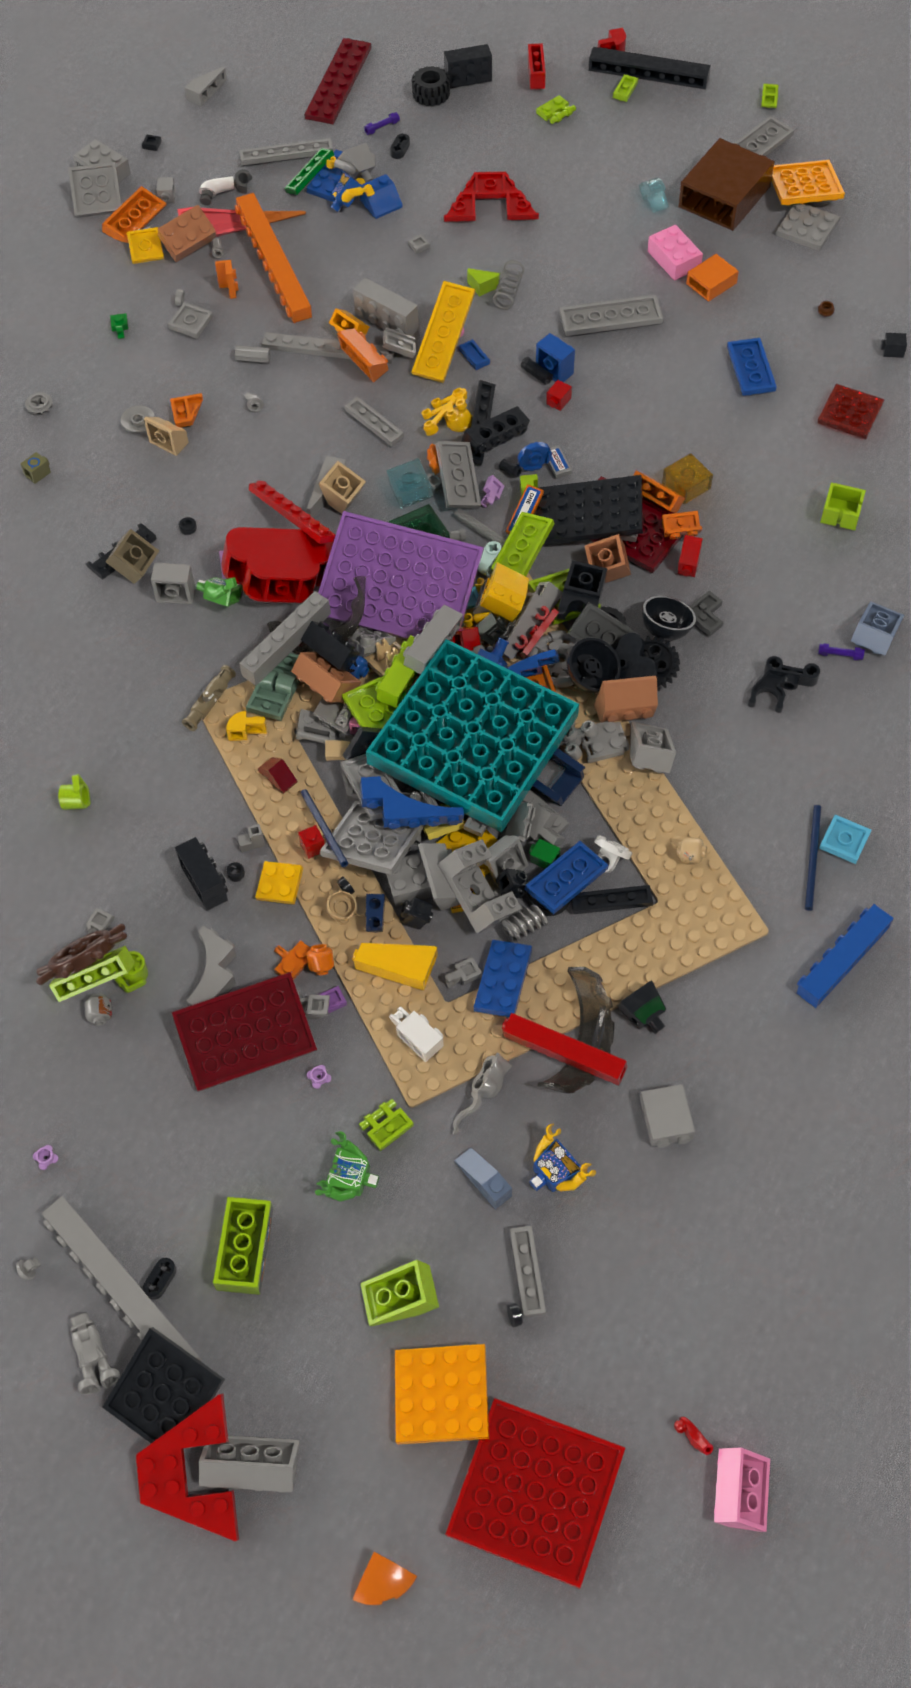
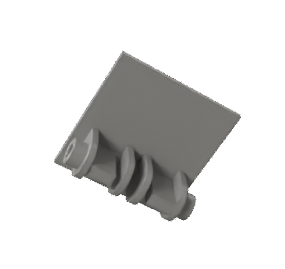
M323 697L313 713L320 720L346 734L350 719L353 717L346 704L343 705L340 702L329 703Z

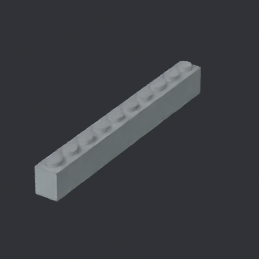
M63 1196L42 1212L46 1219L43 1221V1224L50 1232L53 1230L57 1232L58 1236L56 1239L63 1248L68 1246L72 1250L69 1255L76 1263L80 1261L85 1267L82 1270L90 1280L94 1277L98 1281V1284L95 1286L103 1295L109 1294L112 1298L109 1301L117 1312L120 1309L124 1312L125 1316L123 1319L130 1328L135 1325L140 1331L137 1333V1336L141 1341L149 1328L154 1327L201 1361L196 1352Z

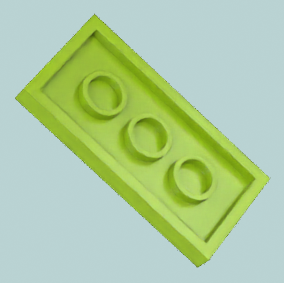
M521 512L491 567L492 572L495 564L498 562L527 576L555 524L554 520Z

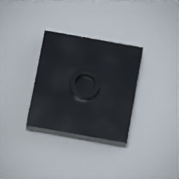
M360 726L343 753L345 760L366 754L367 749L382 729Z

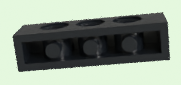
M516 406L465 430L461 442H470L473 456L479 453L483 454L488 449L495 448L504 441H510L513 437L524 434L528 429L530 420Z

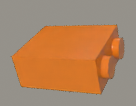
M714 254L688 271L686 284L709 302L737 284L739 271L725 261L724 258Z

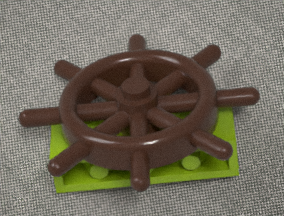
M119 924L109 931H94L61 949L49 960L47 965L37 969L36 973L40 976L36 980L37 984L43 985L54 977L49 987L58 1002H61L128 973L135 964V961L126 946L109 952L116 943L127 938V934L123 932L125 925Z

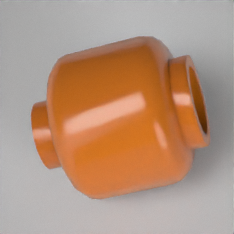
M326 944L311 946V949L307 952L309 970L319 976L328 974V971L334 967L332 949L327 947Z

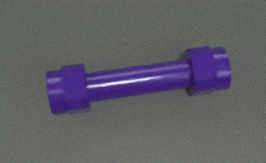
M395 112L374 124L368 123L364 126L365 133L372 135L375 133V130L390 123L394 125L400 121V117Z
M820 643L818 654L822 656H828V654L853 657V660L857 661L863 660L865 649L855 647V650L829 647L827 643Z

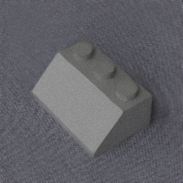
M445 843L418 844L432 895L440 910L460 905L438 866L440 861L452 853V849H448Z

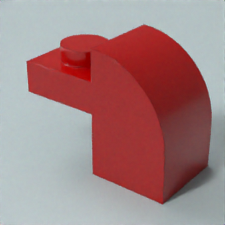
M623 27L609 30L607 39L598 40V47L625 51L626 33Z

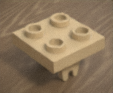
M383 638L382 644L376 643V652L365 658L368 661V666L380 677L384 676L386 669L392 666L394 656L400 653L401 645L396 641L389 645L387 640Z

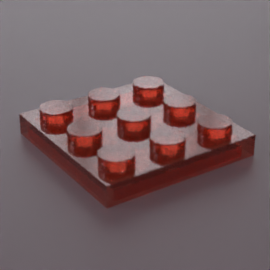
M836 384L817 423L867 439L885 399Z

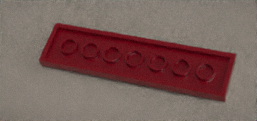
M350 38L342 39L304 114L305 119L334 125L372 48L371 43Z

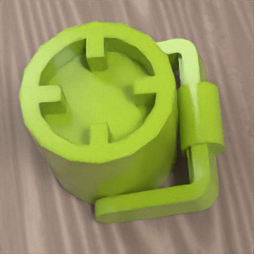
M79 774L72 776V784L60 786L58 799L63 810L85 809L91 804L89 788Z
M129 951L135 961L130 971L114 979L119 987H122L127 993L147 983L148 968L142 954L136 951Z

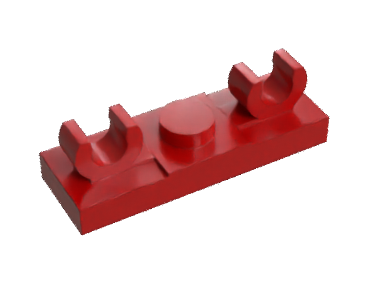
M542 606L540 609L544 611V616H540L538 613L535 615L537 620L542 621L539 626L535 625L529 633L532 636L529 640L524 635L519 637L523 641V645L518 643L513 645L516 649L522 650L519 654L520 657L524 659L528 656L559 613L555 608L549 613V609L546 606Z

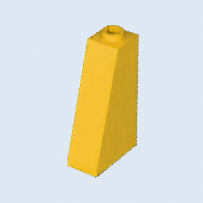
M361 943L359 949H355L352 961H354L355 969L424 991L438 957V950L436 946Z

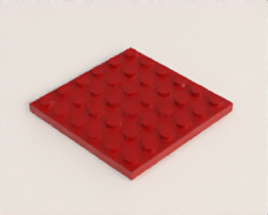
M494 1398L488 1414L489 1439H479L445 1536L580 1589L625 1452V1447Z

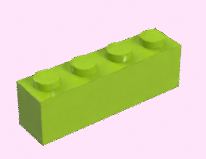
M410 635L407 642L404 641L402 643L400 653L394 656L392 666L386 669L384 679L377 683L375 689L378 701L395 708L399 706L418 675L416 671L404 666L405 657L403 654L408 646H412L414 636Z

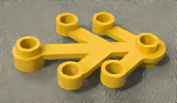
M456 388L451 396L442 400L440 398L433 399L431 404L434 410L431 411L430 408H427L421 412L425 420L436 415L433 420H428L424 423L423 429L427 436L438 432L437 423L445 414L448 421H453L457 418L453 407L454 404L458 410H463L467 407L465 402L467 390L465 388Z

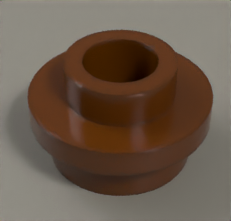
M823 301L818 306V313L822 316H831L834 313L835 308L830 301Z

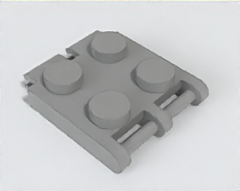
M606 721L597 723L598 733L595 737L587 738L588 741H586L585 737L581 738L583 742L581 745L586 750L588 763L624 755V751L629 750L630 747L620 722Z
M528 802L520 804L504 828L502 837L515 835L520 839L521 843L525 842L530 836L532 824L529 823L535 817L536 807Z

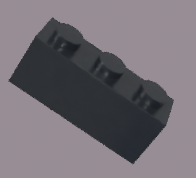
M311 621L300 640L339 670L349 672L351 666L360 655V652L355 649L356 646L349 641L345 642L342 639L343 636L338 632H332L329 629L330 626L325 622Z

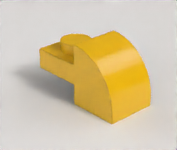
M246 711L234 714L229 719L226 727L228 740H248V734H267L265 717H248Z

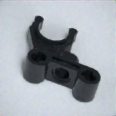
M769 657L766 661L763 677L751 688L748 706L755 707L756 696L762 692H769L775 695L778 700L775 711L781 713L786 696L783 688L795 690L798 685L815 686L820 675L819 666L809 663L804 669L783 665L780 657Z

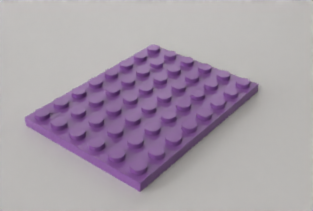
M343 511L318 592L329 600L331 614L327 619L373 631L385 632L407 640L410 635L416 637L417 634H421L426 622H430L434 612L437 609L440 610L443 605L463 614V623L484 547Z

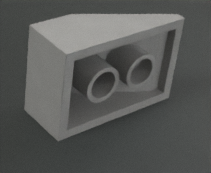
M631 721L630 759L632 765L638 769L647 768L657 773H670L676 750L668 729Z

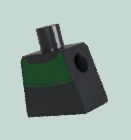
M652 980L616 1005L638 1029L649 1024L656 1034L666 1027L659 1018L666 1011V1007Z

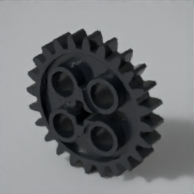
M647 636L646 641H644V651H647L649 658L655 662L657 669L665 668L658 670L656 675L657 691H660L659 686L662 685L664 688H667L666 682L673 683L672 677L677 678L676 672L680 670L679 654L676 652L675 646L671 647L670 641L665 643L664 638L657 641V636L650 640V637Z

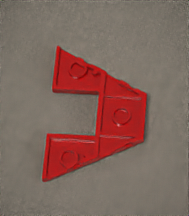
M506 171L474 172L471 180L466 183L463 192L459 193L456 202L452 203L451 209L444 215V222L476 221L475 199L506 198L507 220L539 219V213H536L531 207V203L526 200L522 191L516 188L514 181L509 178Z
M223 1393L217 1395L136 1454L140 1504L232 1541H238L239 1532L234 1490L188 1496L184 1448L229 1442Z

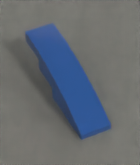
M555 649L521 660L507 669L523 677L542 674L541 666L559 663V655Z

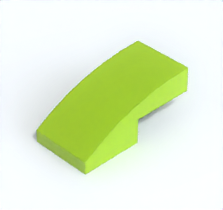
M763 84L761 107L777 108L779 85Z

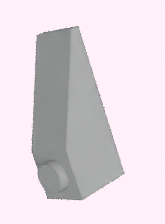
M225 67L194 78L185 87L187 101L202 106L227 81Z

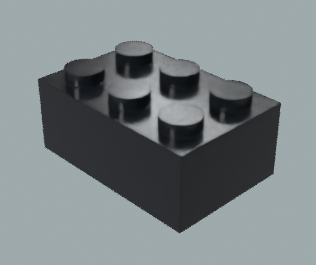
M488 44L444 51V70L448 72L450 77V88L492 81V54Z
M194 837L176 846L175 851L180 867L206 911L228 901L226 893L229 891L225 885L226 880L221 872L218 873L214 859L212 857L209 858L205 844L203 842L199 843L198 839Z

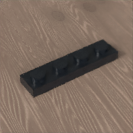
M650 885L580 892L571 900L574 915L653 906Z

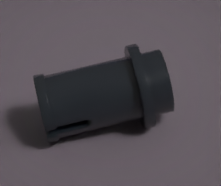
M502 459L499 464V469L509 473L511 477H519L522 472L519 464L515 465L506 459Z

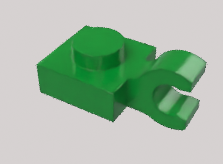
M127 313L110 315L112 331L117 332L118 339L125 338L124 330L129 329Z

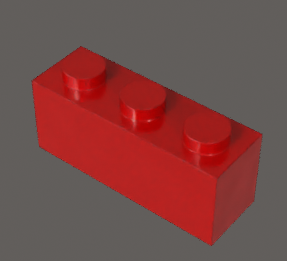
M543 43L528 44L530 89H545L546 71Z

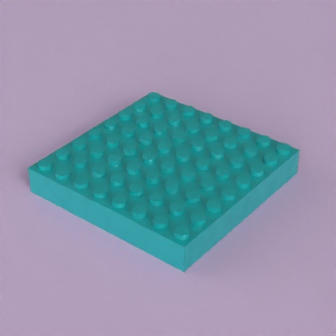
M446 639L367 749V764L451 807H463L464 814L502 833L577 719L579 703Z

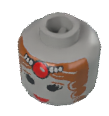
M101 993L91 995L85 1001L86 1019L97 1026L104 1025L106 1021L110 1020L112 1017V1002L110 998Z

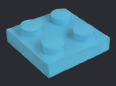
M834 815L819 849L856 864L869 838L871 829Z

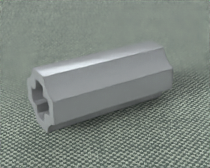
M236 345L235 360L266 363L270 361V348Z

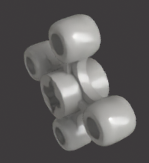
M588 720L582 724L581 728L577 729L574 722L560 745H566L565 753L576 761L579 760L582 756V751L579 747L582 742L581 738L584 736L587 738L595 737L598 733L596 724Z

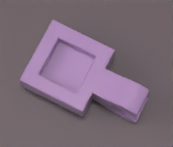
M493 475L488 477L483 488L486 495L480 502L484 508L487 507L488 503L492 505L494 501L500 499L504 489V485Z

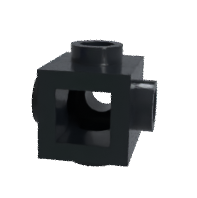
M506 868L495 879L501 896L512 891L516 898H520L525 894V885L529 883L524 871Z

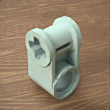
M491 541L486 544L478 572L487 577L492 574L491 567L501 550L500 543Z

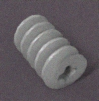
M533 904L530 906V909H523V913L518 912L516 916H510L509 920H503L502 926L508 941L514 943L513 937L519 941L521 940L520 933L526 937L528 936L527 929L534 933L533 926L541 929L540 922L547 926L548 921L541 909Z

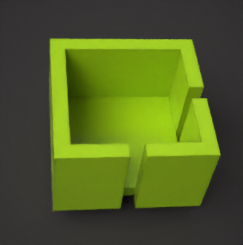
M831 482L820 523L833 526L840 524L842 528L856 530L866 490Z

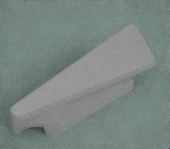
M539 582L535 592L526 594L521 612L513 622L509 621L506 627L507 631L500 637L509 642L504 652V655L509 659H513L520 651L513 645L515 643L523 645V641L519 637L524 635L529 639L532 636L529 634L535 625L539 626L542 621L535 618L537 613L540 616H544V611L540 608L546 606L550 613L561 599L563 592L551 582Z

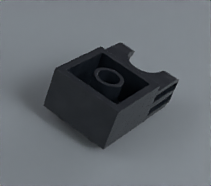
M572 560L558 607L559 613L557 618L565 620L570 612H582L588 602L598 607L608 568Z

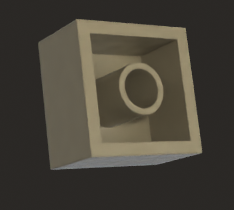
M130 528L122 536L105 562L135 584L143 577L159 550Z

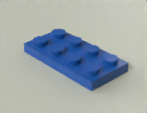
M335 150L334 157L338 159L342 151ZM325 164L307 186V193L334 202L335 198L331 194L345 171L336 167L329 169Z
M761 338L728 342L727 349L742 395L776 391L777 386Z
M579 841L527 883L525 890L554 915L608 870L609 865Z
M492 940L476 996L474 1012L510 1017L511 1013L516 1014L532 953L531 945Z

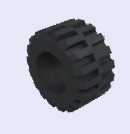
M426 66L420 68L419 71H415L412 76V93L415 101L425 106L441 105V103L446 102L450 96V77L448 72H445L443 68L440 69V67Z

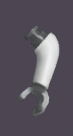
M242 169L236 172L235 179L231 176L205 181L199 189L201 194L200 202L204 205H210L211 199L217 194L233 190L234 187L239 192L247 194V184L244 183L252 180V175L248 170Z

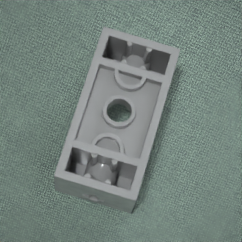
M483 839L454 850L438 863L439 868L476 933L502 923L503 920L508 919L522 909L512 891L496 898L479 866L492 857ZM470 888H472L476 894H473Z

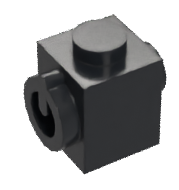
M416 897L411 901L406 900L400 916L403 917L402 923L420 930L426 923H430L433 912H431L433 904Z

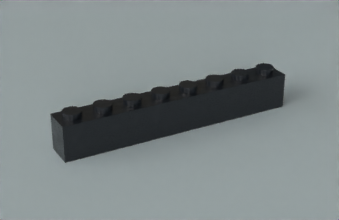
M593 47L589 57V71L624 76L625 74L638 79L705 90L711 65L600 47Z

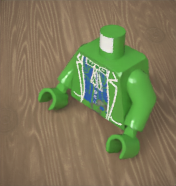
M214 577L206 581L199 580L197 590L204 592L203 598L206 600L230 606L240 601L242 585L237 584L235 577L229 579Z
M341 1131L335 1132L340 1140L338 1142L336 1139H331V1143L333 1145H341V1148H337L327 1180H321L316 1183L322 1187V1190L317 1189L315 1194L317 1196L325 1194L329 1198L342 1202L355 1198V1196H361L364 1186L376 1189L379 1176L369 1173L370 1164L367 1157L356 1145L346 1140L345 1133Z

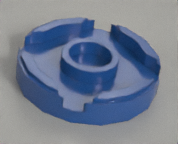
M544 442L531 443L519 452L518 463L526 471L539 470L543 464L549 463L552 458V451L548 444Z

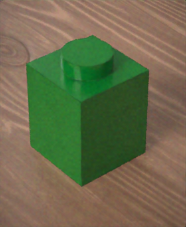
M540 838L536 844H532L529 850L531 863L544 869L561 856L559 847Z

